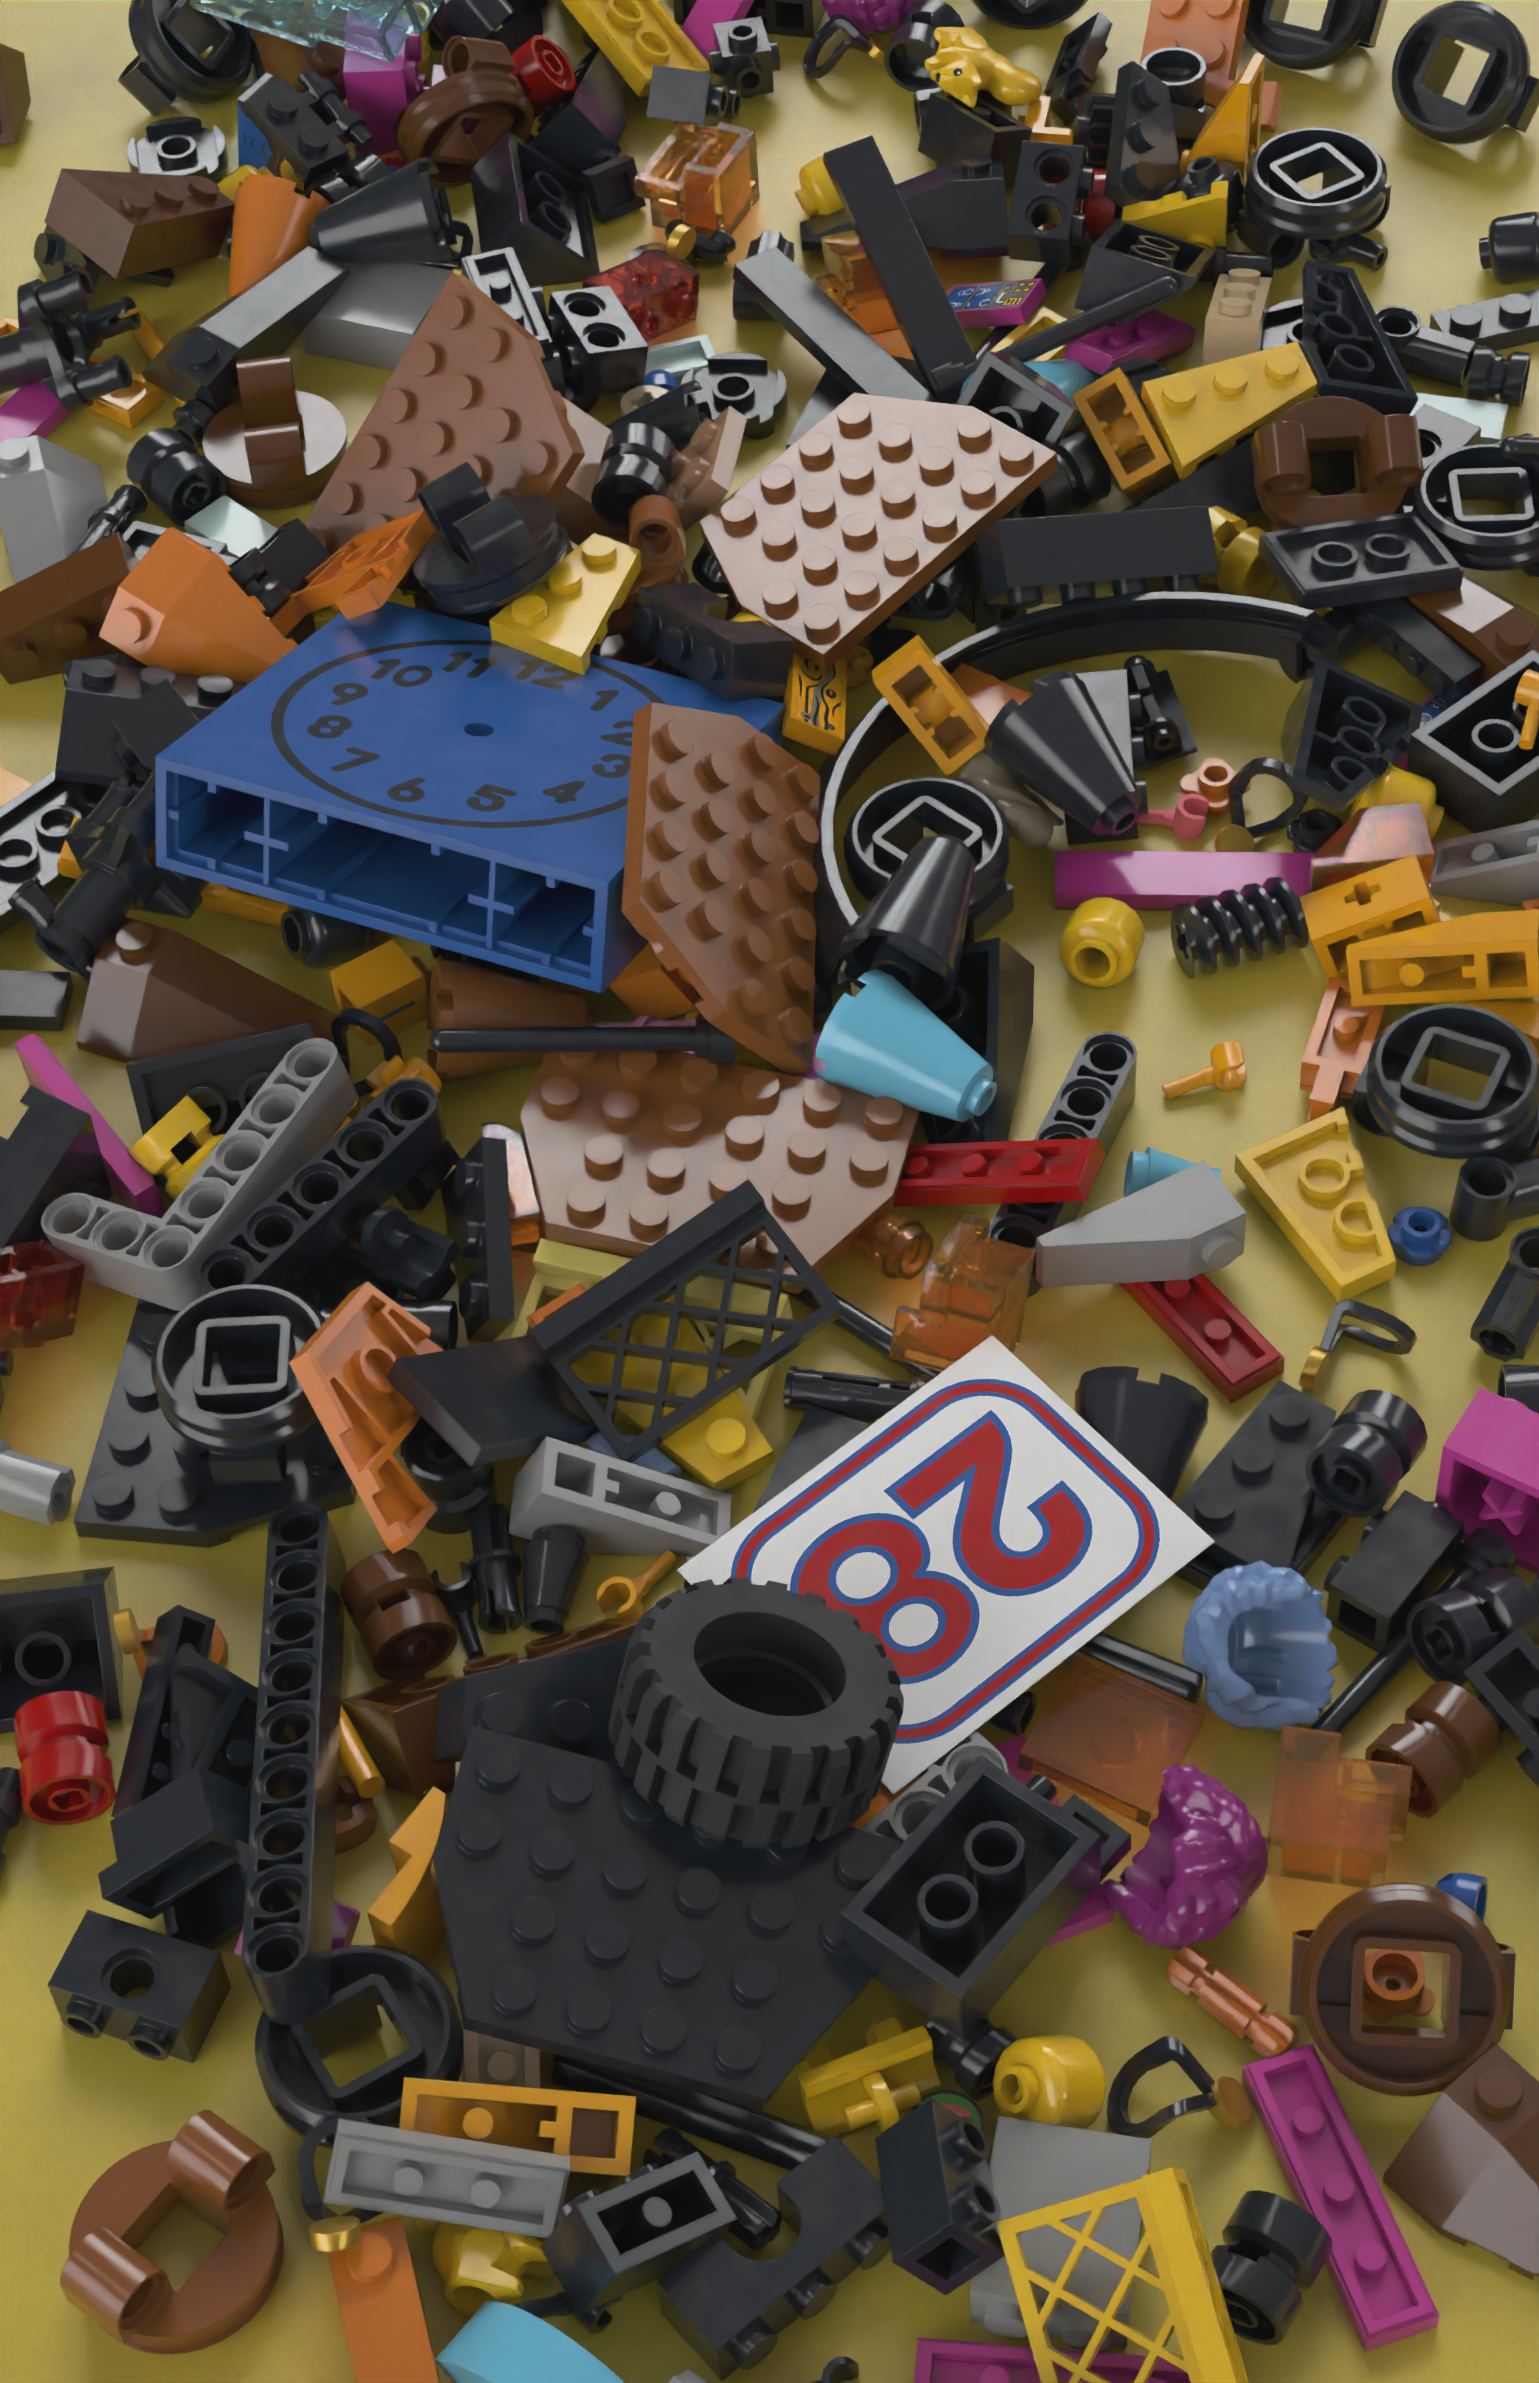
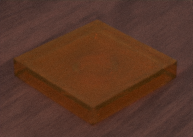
M1078 1651L1021 1749L1017 1767L1033 1775L1041 1774L1053 1784L1148 1827L1158 1809L1160 1787L1165 1782L1163 1772L1175 1764H1182L1203 1725L1207 1709Z

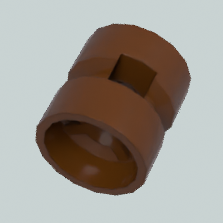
M403 1548L393 1554L387 1549L361 1560L346 1573L340 1585V1595L354 1626L360 1631L361 1643L373 1670L379 1677L393 1681L423 1672L425 1674L438 1667L452 1654L457 1645V1631L445 1605L436 1596L437 1588L424 1560L418 1552Z
M1437 1681L1406 1709L1404 1724L1392 1723L1366 1748L1365 1759L1373 1778L1390 1799L1404 1810L1416 1816L1430 1818L1437 1814L1462 1789L1464 1779H1470L1475 1776L1501 1751L1503 1738L1493 1716L1476 1697L1456 1684L1447 1681Z

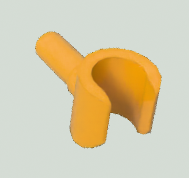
M1530 669L1526 670L1521 677L1515 693V702L1528 707L1518 743L1519 747L1525 750L1533 748L1539 726V673Z
M1225 1041L1214 1046L1210 1051L1211 1066L1162 1085L1166 1099L1168 1100L1200 1087H1208L1213 1084L1225 1091L1240 1089L1247 1078L1242 1045L1236 1041Z
M666 1550L647 1569L632 1580L623 1576H614L605 1580L597 1590V1601L601 1611H608L618 1600L628 1599L619 1608L616 1616L618 1619L639 1621L644 1609L641 1599L650 1591V1588L678 1563L674 1553Z

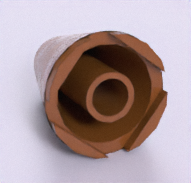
M437 957L435 959L437 967L432 968L427 1014V1030H431V1035L440 1028L593 1027L592 1024L596 1022L595 1008L585 1007V999L581 994L451 958ZM427 1049L428 1065L433 1068L442 1082L541 1064L545 1053H438L434 1049Z

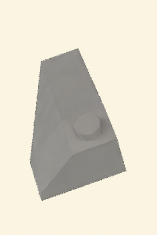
M37 435L20 439H7L0 443V522L16 584L65 559L88 530V520L95 510L108 504L99 465Z

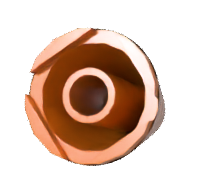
M259 174L245 176L244 183L242 184L240 181L235 192L227 300L308 246L313 247L309 235V225L316 223V212L331 205V203L313 190L310 199L295 193L294 190L297 183L288 179Z

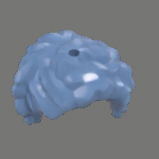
M1260 1560L1250 1565H1235L1232 1568L1224 1569L1212 1578L1207 1588L1196 1598L1192 1604L1189 1619L1185 1623L1183 1660L1194 1671L1204 1675L1206 1683L1205 1696L1212 1711L1224 1722L1231 1723L1233 1726L1244 1730L1260 1727L1267 1730L1281 1731L1297 1723L1312 1724L1318 1720L1320 1711L1326 1705L1331 1704L1332 1694L1330 1689L1333 1687L1335 1680L1328 1671L1338 1665V1656L1336 1654V1646L1327 1637L1331 1633L1332 1624L1325 1617L1320 1604L1323 1600V1593L1307 1585L1306 1579L1291 1568L1272 1567Z

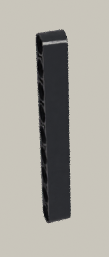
M312 1501L297 1502L286 1506L271 1519L268 1528L241 1954L244 1968L265 2014L271 2021L281 2025H295L315 2016L326 2004L330 1989L345 1604L340 1595V1585L346 1575V1561L327 1510L321 1504Z

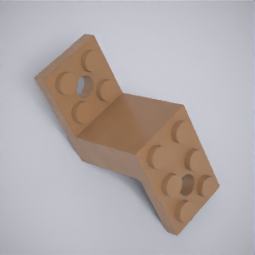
M563 398L567 408L568 422L576 430L585 456L554 504L559 514V524L567 530L570 541L578 546L594 533L605 537L628 534L629 530L612 526L601 519L594 510L591 500L607 437L612 430ZM731 406L726 408L714 421L710 419L703 421L693 434L690 444L681 453L675 450L676 459L668 484L666 498L670 499L677 507L684 532L730 490L747 417ZM653 524L641 531L664 534L668 529L662 525Z

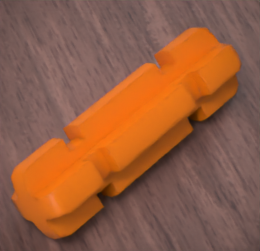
M1192 1945L1183 1947L1173 1957L1167 1967L1168 1981L1186 1996H1191L1194 1993L1199 1996L1196 2004L1241 2040H1246L1248 2037L1254 2040L1251 2048L1266 2059L1280 2055L1294 2048L1298 2041L1299 2031L1297 2026L1278 2011H1274L1271 2014L1266 2012L1268 2003L1224 1968L1220 1967L1216 1971L1210 1966L1213 1960L1200 1949Z

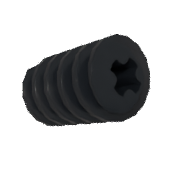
M1279 876L1267 878L1263 886L1257 883L1246 884L1240 890V893L1234 889L1224 890L1220 893L1217 900L1211 895L1199 897L1195 907L1189 902L1177 903L1172 910V946L1183 973L1189 979H1194V961L1200 960L1208 974H1213L1218 969L1217 954L1222 953L1228 965L1235 968L1240 965V948L1245 947L1253 961H1259L1263 957V941H1268L1275 955L1285 953V935L1290 934L1294 944L1300 949L1307 947L1309 942L1308 927L1299 899L1288 883Z

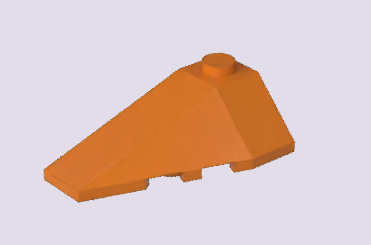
M173 527L167 528L118 586L99 633V637L149 667H164L175 673L198 676L219 674L228 677L230 680L247 682V685L299 646L293 639H285L263 614L267 609L255 596L248 597L228 574L231 568L218 554Z

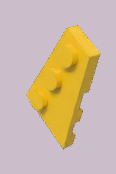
M1296 341L1145 381L1142 384L1141 398L1181 481L1194 473L1197 464L1212 454L1216 453L1218 456H1221L1234 448L1236 440L1256 427L1273 423L1290 407L1314 398L1318 382Z
M596 533L592 534L568 554L547 579L531 591L513 600L489 620L492 640L584 676L591 664L590 652L595 644L603 642L608 632L607 621L613 610L621 608L642 569L640 550Z
M1344 1106L1235 1155L1234 1172L1338 1302L1349 1299L1395 1276L1396 1258L1377 1203L1371 1199L1364 1178V1165L1359 1150L1354 1149L1349 1134V1121Z
M649 1314L634 1322L629 1343L665 1348L671 1316ZM681 1318L675 1349L710 1354L689 1320ZM620 1332L608 1340L619 1342ZM591 1351L570 1367L582 1383L610 1386L616 1354ZM626 1356L620 1388L657 1393L663 1361ZM673 1362L667 1394L694 1397L706 1388L709 1367ZM719 1369L717 1380L724 1376L721 1369ZM735 1391L657 1445L659 1450L704 1485L721 1492L726 1491L776 1462L773 1449ZM600 1398V1399H601L602 1401H604V1402L606 1403V1405H607V1400H608V1399ZM618 1400L615 1415L625 1423L627 1421L631 1422L644 1432L651 1426L654 1405ZM664 1407L663 1418L676 1408Z

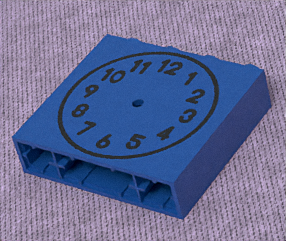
M386 601L379 609L347 620L341 612L155 756L156 866L602 993L649 943L644 936L637 932L621 911L634 712L654 702L741 717L761 733L767 734L781 747L785 704L764 698L727 701L694 680L590 654L591 664L583 676L492 640L490 627Z

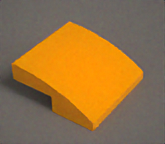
M435 1787L429 1791L389 1840L397 1875L367 1911L375 1945L402 1950L421 1959L429 1966L436 1957L446 1936L438 1894H435L430 1870L448 1803L446 1794Z

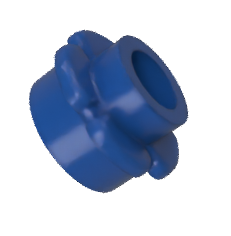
M1408 1207L1400 1210L1394 1215V1224L1390 1225L1387 1231L1395 1255L1401 1261L1413 1266H1427L1438 1261L1443 1252L1451 1245L1453 1236L1452 1231L1447 1228V1218L1439 1211L1427 1207Z

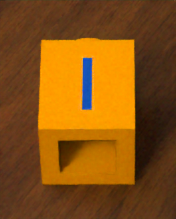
M394 939L330 971L338 1012L347 1008L364 1010L385 1023L394 1035L427 1018V990L430 988V975L422 961L417 956L409 958ZM350 1025L368 1048L380 1043L367 1030L359 1026Z

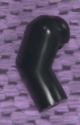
M674 219L666 226L665 237L669 240L673 230L680 224L691 226L682 219ZM717 228L707 238L694 229L696 231V241L691 253L696 258L714 265L723 264L728 261L727 256L736 249V241L723 228Z
M1358 233L1333 239L1308 241L1311 257L1320 263L1338 264L1354 261L1373 271H1378L1384 265L1388 255L1387 247Z

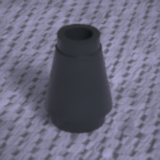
M556 1527L539 1528L532 1533L531 1542L523 1546L525 1613L523 1625L534 1633L553 1635L564 1631L565 1622L568 1619L590 1562V1557L585 1552L586 1541L578 1533Z

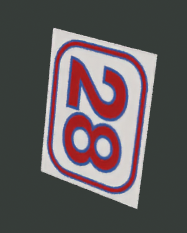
M991 1335L677 1569V1571L691 1585L710 1579L715 1585H720L729 1577L749 1578L750 1584L766 1585L768 1580L788 1584V1591L804 1596L809 1591L825 1598L826 1606L837 1612L843 1608L858 1619L861 1627L860 1630L863 1633L872 1631L886 1651L885 1658H891L901 1681L900 1690L904 1697L903 1714L881 1780L894 1795L1215 1541L1002 1343Z

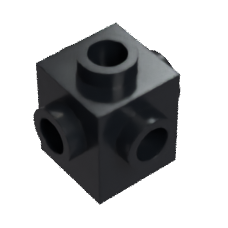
M755 17L714 23L715 50L708 51L710 73L737 79L736 89L740 90L741 98L743 99L752 98L758 94L774 92L773 72L781 70L780 54L777 41L769 42L762 18Z

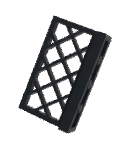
M747 1179L530 1330V1333L540 1355L551 1370L557 1373L618 1458L633 1463L844 1314V1309L768 1211L764 1198L751 1181ZM762 1232H765L778 1249L774 1272L738 1267L741 1247ZM729 1256L728 1266L718 1264ZM786 1260L797 1275L784 1273ZM700 1275L724 1278L725 1284L720 1310L683 1305L687 1284ZM735 1280L772 1285L766 1316L730 1311ZM781 1286L810 1290L822 1306L802 1321L776 1318ZM675 1293L674 1303L663 1302ZM646 1313L671 1316L665 1348L629 1343L633 1322ZM681 1318L717 1323L712 1354L675 1349ZM727 1324L764 1329L761 1349L748 1359L722 1356ZM774 1330L785 1332L772 1341ZM620 1332L619 1342L608 1340ZM591 1351L616 1354L610 1386L582 1383L570 1366ZM626 1356L663 1361L657 1393L620 1388ZM673 1362L709 1367L706 1388L692 1398L668 1395L667 1391ZM719 1369L731 1370L717 1380ZM593 1397L608 1399L605 1413ZM618 1400L654 1405L651 1426L626 1443L613 1425ZM664 1407L676 1408L663 1418Z

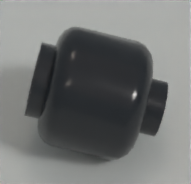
M1209 155L1197 158L1188 165L1187 172L1178 180L1176 192L1183 191L1187 196L1186 200L1211 194V184L1214 182L1228 181L1226 235L1237 229L1238 211L1247 208L1245 184L1240 169L1234 162L1217 159L1215 156Z
M1531 211L1497 217L1490 223L1488 237L1479 239V255L1482 269H1492L1494 277L1500 284L1508 285L1539 280V212Z
M290 904L288 911H285L281 918L282 938L288 952L294 958H299L305 965L312 968H324L349 962L363 955L368 945L369 935H372L375 930L374 928Z

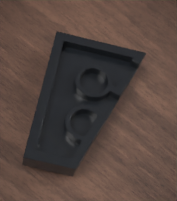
M1133 60L1118 69L1104 196L1122 208L1145 200L1156 201L1164 195L1176 193V184L1181 178L1168 85Z
M481 1137L465 1157L459 1159L456 1167L444 1180L446 1183L440 1189L449 1238L454 1240L461 1250V1253L454 1260V1267L459 1289V1312L464 1317L468 1341L493 1342L514 1321L506 1139Z
M1278 1380L1176 1504L1178 1508L1215 1541L1202 1553L1228 1568H1232L1235 1565L1246 1566L1260 1560L1272 1567L1290 1568L1295 1550L1298 1548L1302 1536L1306 1514L1314 1492L1308 1484L1305 1473L1307 1458L1319 1441L1331 1429L1332 1424L1336 1420L1337 1411Z

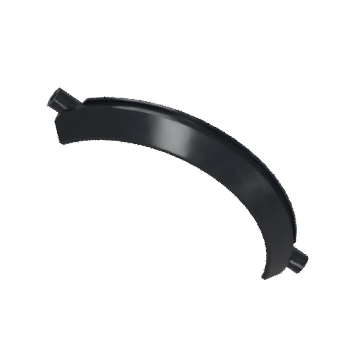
M1149 592L1087 599L1035 611L997 624L966 638L936 655V658L950 675L961 663H964L1003 681L1032 670L1072 660L1115 653L1154 650H1209L1277 659L1288 678L1297 684L1301 680H1306L1318 657L1339 666L1359 651L1361 643L1359 633L1352 621L1342 612L1336 610L1327 611L1320 616L1313 610L1249 596L1210 592ZM885 697L877 702L845 735V740L837 755H829L817 771V774L820 775V795L816 820L819 839L814 843L813 869L818 880V886L813 891L816 922L814 1031L826 1023L836 1003L844 993L852 996L851 982L840 971L844 958L841 957L837 960L835 953L842 937L859 916L853 909L839 876L834 853L833 822L835 811L843 797L864 770L892 743L910 731Z

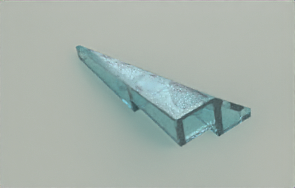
M189 0L193 9L312 48L316 47L319 40H323L390 63L393 62L410 33L422 36L443 1Z

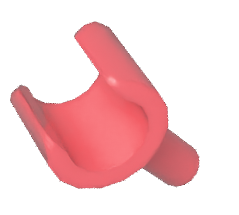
M1186 794L1179 799L1176 810H1149V814L1139 815L1137 819L1138 824L1172 827L1177 837L1184 840H1195L1203 833L1209 801L1199 794Z

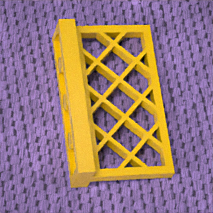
M1177 2167L1166 2168L1143 2175L1142 2178L996 2222L1041 2383H1062L1057 2364L1073 2373L1069 2383H1083L1084 2380L1089 2383H1112L1090 2370L1110 2328L1149 2350L1134 2383H1147L1160 2357L1187 2372L1191 2383H1249L1185 2169ZM1137 2199L1146 2232L1130 2260L1095 2240L1093 2236L1108 2207ZM1091 2213L1082 2231L1064 2222V2220ZM1050 2225L1076 2240L1056 2282L1029 2267L1021 2233ZM1087 2248L1126 2269L1105 2311L1067 2290ZM1150 2249L1152 2250L1159 2276L1142 2267ZM1137 2276L1164 2291L1170 2311L1155 2340L1116 2318ZM1034 2283L1050 2292L1042 2309ZM1061 2299L1100 2321L1079 2363L1054 2349L1048 2334L1047 2326ZM1174 2329L1183 2357L1166 2347Z

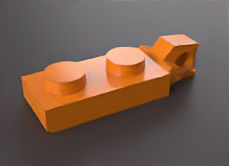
M1329 977L1301 1061L1299 1089L1311 1092L1308 1103L1310 1104L1307 1123L1338 1109L1340 1098L1352 1101L1353 1089L1369 1059L1371 1048L1380 1034L1389 1006L1352 1007L1348 980Z

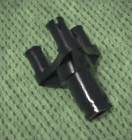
M82 267L75 268L72 272L46 282L36 279L20 285L17 290L18 330L0 337V395L40 380L67 410L75 413L91 407L94 399L121 389L130 388L132 386V374L123 357L115 355L108 360L89 367L88 363L92 353L103 345L104 340L130 330H137L141 327L139 312L119 318V315L137 307L134 301L129 296H125L118 301L92 311L88 308L80 310L67 309L82 302L94 300V284L88 272Z
M155 769L150 773L148 780L138 793L121 782H112L108 791L87 818L77 819L67 832L65 839L82 874L46 919L47 926L43 929L39 928L35 933L34 940L48 957L64 968L78 973L80 970L84 971L89 965L88 957L99 952L131 909L190 919L202 904L203 898L201 894L210 881L156 866Z

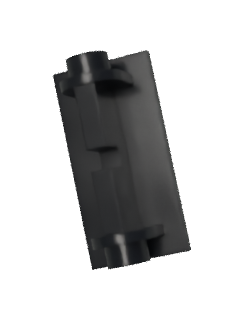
M1141 655L1129 657L1125 661L1123 669H1127L1129 693L1140 692L1143 727H1133L1132 736L1143 735L1146 770L1197 752V746L1168 670L1157 673L1153 662L1149 659H1145Z

